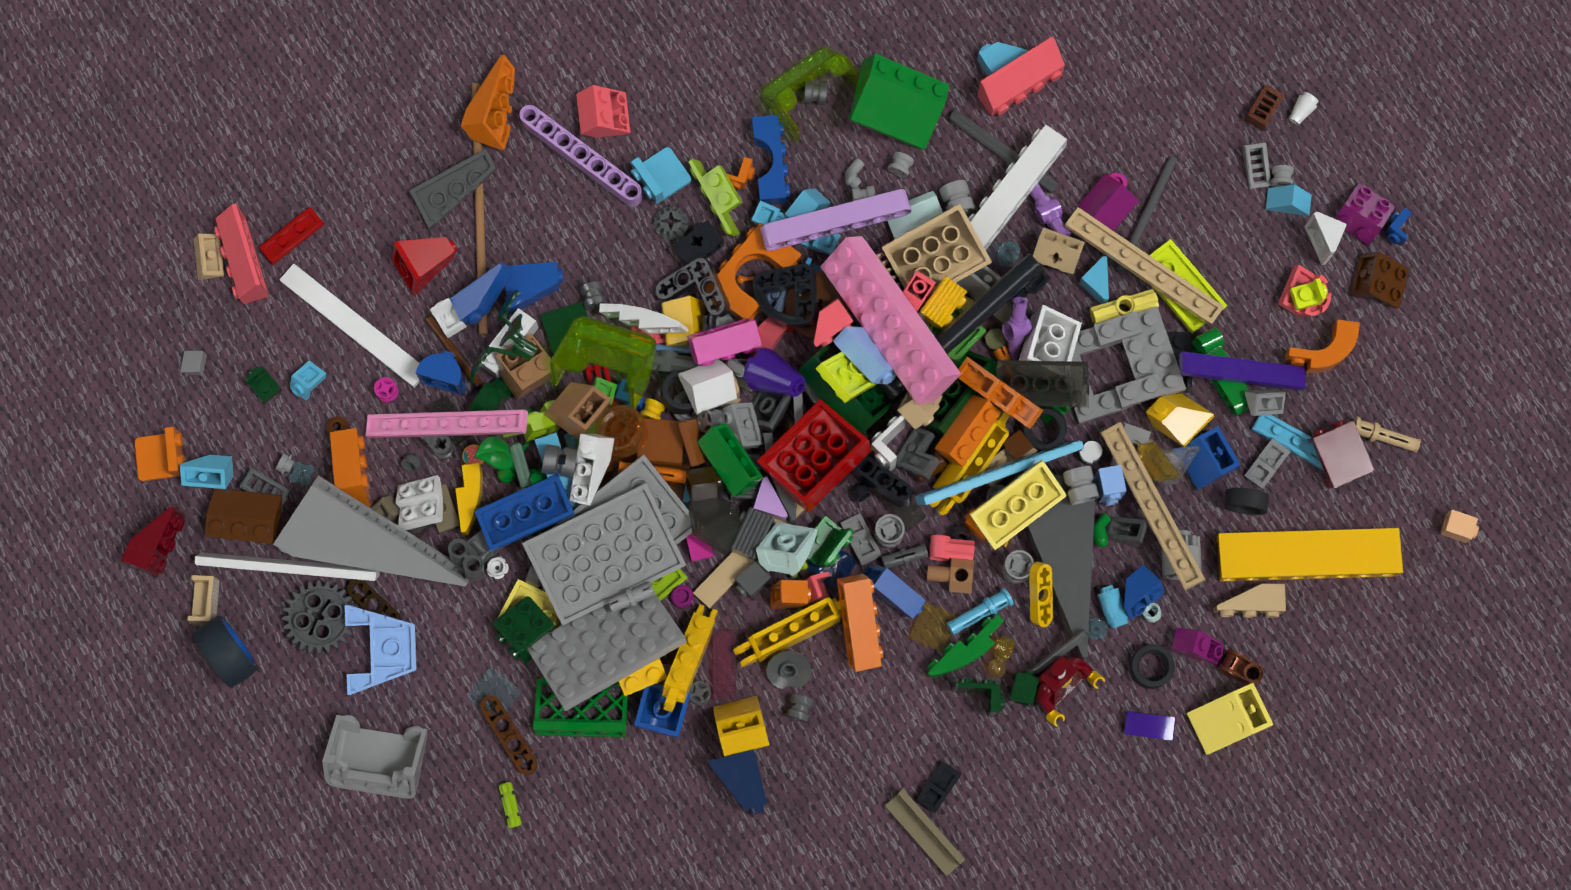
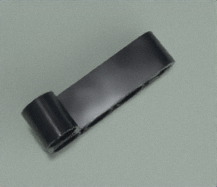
M869 455L837 485H842L852 474L899 508H906L912 502L911 486ZM865 466H869L872 468V470L867 473L861 471V469ZM882 479L890 481L887 485L879 484V481Z

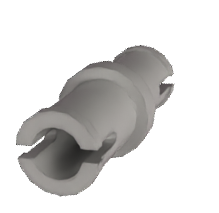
M648 582L633 590L631 588L627 589L625 593L608 599V603L612 612L615 613L630 605L636 606L637 602L656 594L653 591L654 588L651 582Z

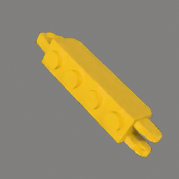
M997 407L1002 413L966 464L962 467L950 462L933 488L937 489L984 472L1009 436L1005 423L1010 415ZM972 489L929 505L937 507L941 502L938 512L941 515H946L954 503L963 502Z
M825 598L748 638L749 641L733 650L735 655H738L751 648L753 649L755 654L744 658L740 662L741 666L745 667L756 661L760 663L841 622L840 601L837 602L836 598Z
M700 604L696 613H693L684 635L687 643L679 647L664 683L662 696L666 697L663 710L673 712L676 702L685 703L710 641L718 610L713 609L709 617L703 616L704 606Z

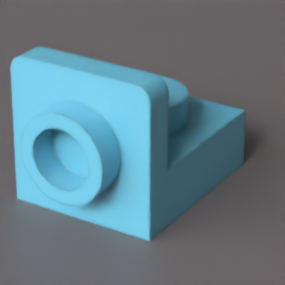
M308 361L291 376L290 389L296 396L306 401L310 398L311 391L326 378V373L311 361Z

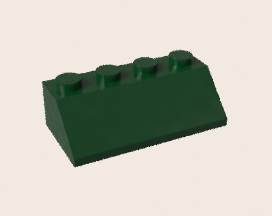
M968 351L957 363H954L957 369H959L966 357H968L1001 381L1007 376L993 359L972 351ZM957 378L943 392V397L938 404L940 407L933 414V421L924 427L942 439L972 395L985 397Z

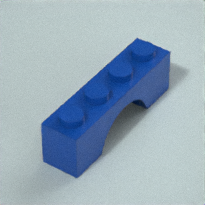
M778 115L752 117L754 145L766 149L773 159V165L769 172L758 179L759 200L769 205L786 204V197H790L789 184H785L784 176H788L787 163H783L782 156L786 155L785 142L781 143L780 135H784L783 122H779Z

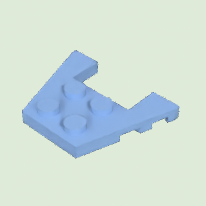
M345 605V626H370L371 673L347 674V695H352L416 670L415 624Z

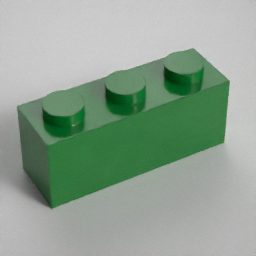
M727 423L713 426L697 441L703 454L711 462L715 472L720 475L733 497L749 492L763 479V476Z

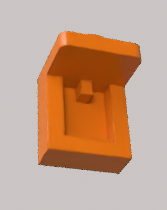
M744 157L738 177L727 174L735 190H745L748 180H753L756 169L753 167V159Z

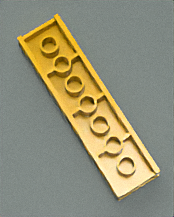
M1399 528L1219 533L1216 537L1219 582L1394 577L1403 573Z

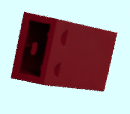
M170 506L130 539L121 561L136 570L158 578L159 573H163L166 568L167 561L165 560L168 553H171L175 548L176 540L174 539L178 531L181 532L185 525V515L175 507Z

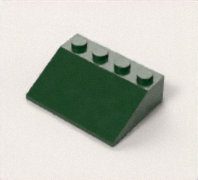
M832 341L813 355L797 372L805 378V383L817 393L821 400L863 434L897 402L892 403L879 388L878 384L846 403L837 397L832 387L822 379L820 373L816 370L822 362L842 352Z

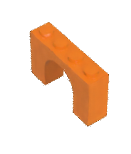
M761 223L756 228L752 227L746 235V241L743 244L739 243L732 252L733 256L729 261L725 260L719 267L720 272L717 274L730 304L728 313L737 320L749 317L754 319L761 310L758 302L742 291L736 283V273L744 263L757 259L764 260L779 269L798 265L801 262L802 254L791 246L767 251L760 232V227L763 226ZM713 282L707 284V293H711L714 290L715 285Z

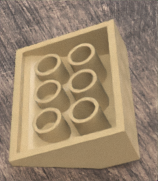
M959 203L881 246L904 289L917 270L936 282L931 291L932 293L943 277L947 276L956 283L992 263Z

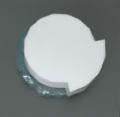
M1093 440L1085 441L1083 443L1084 449L1078 452L1080 460L1089 465L1099 463L1103 457L1101 444Z

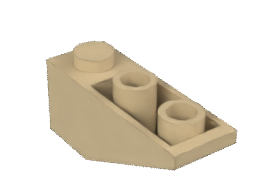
M1260 584L1217 605L1213 609V613H1220V617H1233L1234 614H1242L1245 618L1256 617V614H1265L1266 618H1278L1279 614L1286 611L1285 584Z

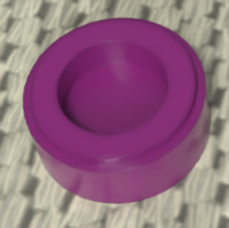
M679 585L673 589L671 599L676 607L687 608L693 603L694 594L690 587Z

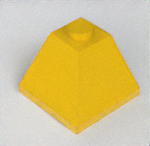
M1182 393L1161 396L1146 411L1154 428L1183 447L1214 417L1213 413Z

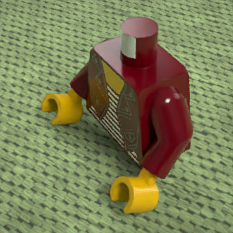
M1061 656L1039 678L1036 698L1044 712L1048 713L1046 716L1047 721L1058 727L1056 724L1057 718L1065 721V716L1054 710L1055 706L1080 684L1085 677L1096 689L1098 687L1095 683L1098 679L1105 682L1104 677L1097 671H1093L1081 657L1074 656L1066 659L1064 656Z

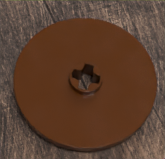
M816 272L818 302L823 300L822 305L825 307L839 297L851 315L850 308L824 272ZM791 289L786 297V314L796 316L795 291ZM804 291L801 299L807 300L810 298L811 291ZM807 310V316L803 318L807 320V317L811 315V313ZM818 321L811 327L795 329L807 337L815 338Z

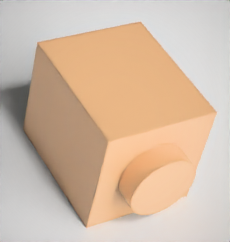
M1451 510L1446 513L1440 535L1467 543L1477 536L1479 526L1476 525L1478 518Z

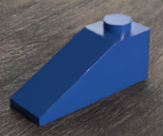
M499 263L451 297L450 301L459 320L471 325L480 322L482 317L491 310L514 272L513 268Z

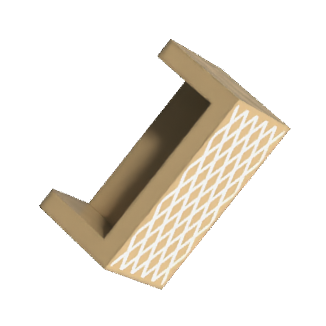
M191 575V580L195 582L192 616H188L187 621L192 624L204 625L217 616L220 580L214 576Z

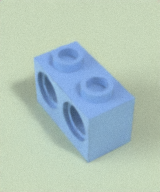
M1121 465L1098 469L1093 477L1096 479L1099 493L1098 503H1105V506L1118 504V500H1121L1126 493Z

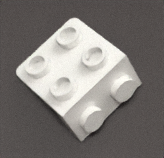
M902 415L899 418L897 416L893 417L887 424L888 428L883 433L879 431L871 439L873 443L871 444L872 451L870 455L890 471L896 466L897 456L886 445L905 427L906 419Z

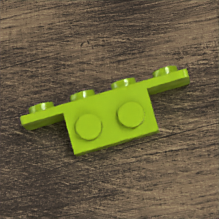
M691 159L688 161L691 166L690 171L699 180L701 192L705 197L709 198L711 210L721 220L720 226L726 234L738 236L740 232L729 212L742 204V201L723 166L718 165L707 173L700 161Z

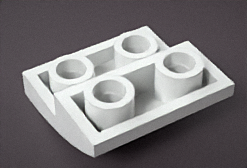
M438 475L398 485L396 504L400 508L399 527L409 530L442 522L443 497L440 477Z

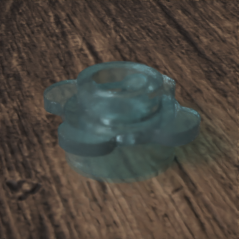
M297 461L293 464L294 470L289 479L292 483L298 482L308 486L311 483L312 473H314L315 468L311 464L303 465L300 461Z

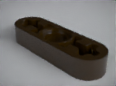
M354 579L349 583L347 588L348 594L365 610L378 614L383 613L385 610L390 616L395 614V619L402 620L400 613L364 580ZM363 585L362 590L368 596L364 598L359 593L354 595V586ZM372 599H379L381 601V607L376 611L369 609V602Z

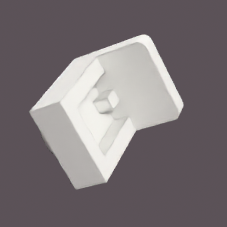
M449 298L438 302L430 309L447 338L467 327L464 322L459 320Z

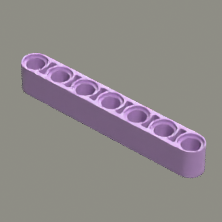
M527 105L521 109L520 119L527 131L626 205L634 207L641 203L642 191L637 182L535 106ZM529 115L536 116L532 121L525 120ZM552 128L550 133H542L543 129ZM563 140L569 141L567 146L559 145ZM579 153H585L586 157L583 159L576 158V155ZM597 165L604 167L599 172L593 171V168ZM613 178L621 180L616 185L610 183V180ZM629 191H636L638 193L635 197L627 196Z
M899 189L768 223L760 227V232L766 250L772 251L903 217L911 213L912 210L906 191Z

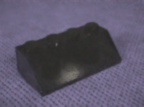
M997 360V378L1038 407L1089 408L1088 362Z

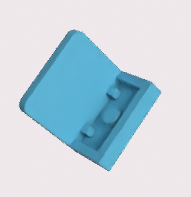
M669 147L664 148L644 162L639 157L631 161L633 177L637 182L641 181L645 194L649 199L652 198L656 204L691 183L690 175Z

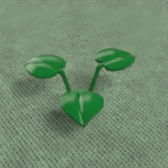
M524 409V410L528 411V414H529V413H532V412H536V411H533L532 409ZM497 437L485 439L478 447L474 458L485 461L492 467L499 469L498 477L506 484H510L516 477L518 478L513 463V455L509 452L507 443ZM526 441L525 444L522 446L523 452L526 450L531 441ZM542 467L538 471L535 469L529 470L530 474H532L529 477L532 485L548 479L545 473H541Z

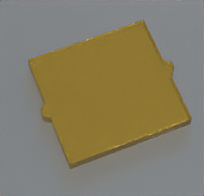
M925 602L909 638L924 644L925 648L929 646L943 653L951 636L946 623L958 616L945 611L943 607L938 608Z

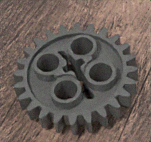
M318 580L316 587L311 582H308V589L300 586V594L292 592L295 599L294 601L287 599L291 606L290 608H283L288 613V616L282 617V620L289 623L283 629L291 630L287 637L289 639L295 637L292 642L293 645L296 646L301 643L300 650L304 651L308 647V652L313 654L315 649H317L318 654L322 655L324 648L328 653H331V646L339 650L340 641L347 644L345 636H353L349 628L356 626H345V605H349L353 600L351 597L344 598L347 594L346 590L339 592L340 586L337 584L331 589L329 581L323 587L322 582ZM315 597H320V605L316 608H312V599ZM331 600L330 604L326 607V602ZM340 608V615L336 618H331L330 613L332 609ZM318 614L324 616L323 621L317 620L315 618L316 615ZM308 617L309 624L301 628L299 626L300 620ZM325 627L329 628L328 636L320 638V630ZM314 628L313 634L310 636L309 632Z

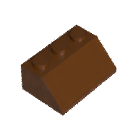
M214 488L206 515L205 536L273 544L280 532L282 495Z

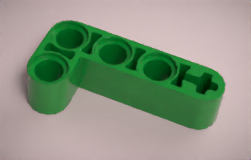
M1216 327L1195 337L1191 343L1194 353L1228 357L1222 348L1225 344L1224 338ZM1211 379L1230 412L1235 417L1249 410L1245 397V391L1249 389L1245 383Z

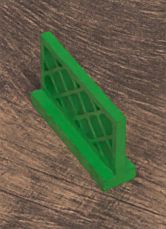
M537 679L535 721L533 723L535 736L627 738L628 695L625 696L623 693L620 698L615 700L608 693L613 687H621L619 681L602 690V693L594 700L588 698L590 703L582 711L577 706H574L573 708L578 714L573 719H566L561 714L564 711L563 707L557 710L550 703L556 698L555 694L548 699L542 694V685H548L545 679ZM606 695L613 704L603 711L596 703ZM549 705L555 714L549 719H541L540 711ZM592 706L601 713L595 720H589L584 715ZM617 706L622 712V720H612L607 714Z

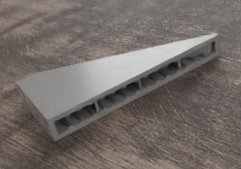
M320 476L316 478L273 544L280 551L288 553L292 557L466 586L469 582L464 575L463 566L454 565L449 557Z

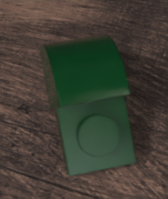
M496 378L491 384L487 382L475 397L469 411L500 410L501 406L513 394L503 381Z

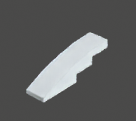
M600 303L599 312L607 318H619L627 326H639V329L646 334L688 333L689 330L682 323L655 311L623 304Z

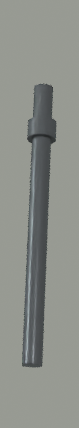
M1169 156L1129 240L1134 246H1137L1177 162V158ZM1120 264L1116 267L1120 272H1124L1126 269Z

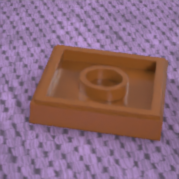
M641 418L637 459L644 454L651 464L682 466L684 441L678 425L682 421Z
M697 418L679 423L690 465L696 466L710 462L697 443L706 434L699 429Z

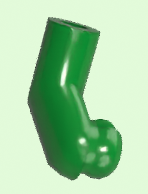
M1102 513L1094 523L1093 541L1100 548L1108 544L1105 527L1111 518L1105 513Z

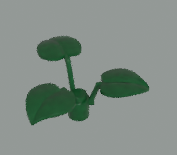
M517 289L503 304L496 320L499 322L502 319L509 326L499 346L502 347L507 340L512 339L514 342L510 348L513 349V352L487 346L473 364L470 374L471 384H473L475 373L484 363L486 357L492 352L510 355L514 358L518 355L529 362L538 348L520 333L523 330L521 324L522 314H519L512 323L507 319V312L514 299L521 296L520 291Z

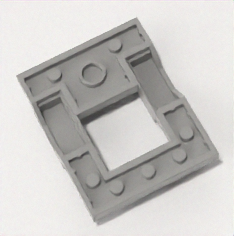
M1158 307L1138 313L1135 311L1095 324L1092 328L1079 331L1069 372L1064 379L1079 424L1123 411L1135 404L1150 399L1186 391ZM1122 343L1135 380L1116 386L1115 389L1093 395L1080 356Z

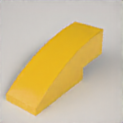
M480 463L462 465L464 487L455 488L460 528L463 536L469 535L477 517L475 510L480 508L483 488V474Z

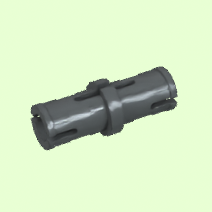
M925 544L906 550L901 548L899 552L881 556L883 567L886 568L902 564L907 566L909 562L928 558V552Z

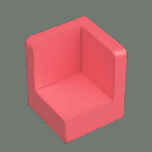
M829 571L810 576L804 580L808 581V587L811 588V599L806 605L829 598L823 580L830 576Z

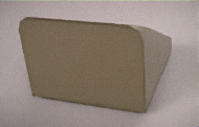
M392 496L382 497L371 507L372 510L391 522L399 517L400 508Z

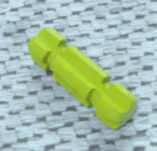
M511 782L499 785L500 794H503L502 802L505 815L509 818L507 819L508 827L515 828L520 826L522 822L520 816L517 815L519 810L515 794H512V791H514Z

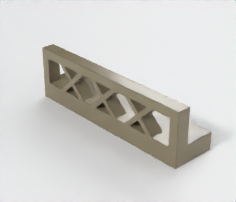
M904 789L885 805L887 810L945 876H948L965 861L964 857Z

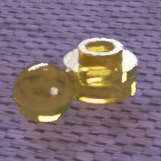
M1002 636L994 644L993 649L996 659L992 660L988 665V671L993 677H1001L1006 671L1004 661L1011 656L1015 644L1014 639Z

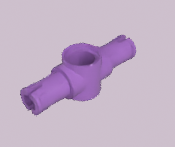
M1037 183L1030 196L1035 202L1034 212L1039 222L1043 225L1047 224L1048 227L1051 226L1052 230L1070 237L1071 233L1064 227L1065 224L1062 221L1063 211L1056 198H1050L1049 195H1045Z
M1015 297L1013 299L1012 314L1009 316V321L1004 322L1002 325L1003 335L1008 341L1007 351L1012 360L1020 358L1021 345L1024 342L1025 336L1029 335L1032 331L1031 322L1025 315L1028 301L1023 297Z

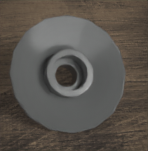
M783 651L774 655L769 660L766 672L769 681L777 688L783 689L791 686L798 689L810 680L812 668L807 657L801 653Z

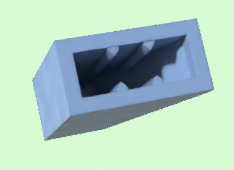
M845 327L833 340L835 345L872 383L889 384L895 379L896 373L863 327Z

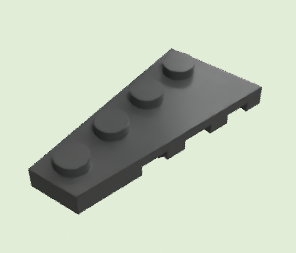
M485 149L409 190L429 229L435 227L497 170V167L488 150Z

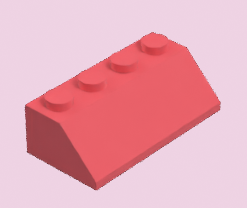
M1053 36L980 81L977 97L991 117L996 114L999 116L1004 114L1013 103L1019 104L1027 98L1026 95L1031 92H1039L1044 88L1045 83L1050 80L1054 82L1063 75L1065 64Z
M236 203L232 204L215 218L218 226H215L214 229L218 239H222L223 246H220L223 258L228 259L229 266H226L229 278L233 279L235 286L232 287L236 299H240L243 304L269 297L246 217Z

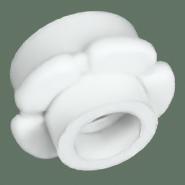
M502 557L490 559L487 563V574L495 579L503 578L504 574L509 570L505 559Z

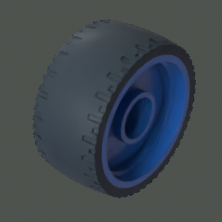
M221 615L208 621L193 633L194 640L204 657L228 687L232 688L240 684L258 670L253 656L243 641Z

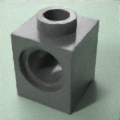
M755 561L735 579L738 585L735 588L743 597L748 595L752 599L771 581V577Z

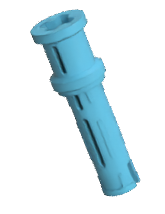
M1001 588L999 593L990 598L985 597L982 600L983 603L947 622L946 624L950 632L956 635L961 630L973 625L988 615L995 616L997 611L1002 608L1014 605L1006 588Z

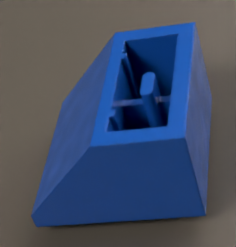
M1219 426L1198 436L1185 447L1175 451L1197 491L1236 471L1241 465Z

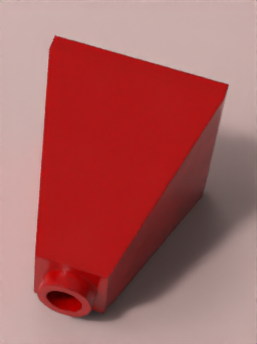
M447 237L397 241L393 246L392 261L411 293L415 296L454 259L457 247Z

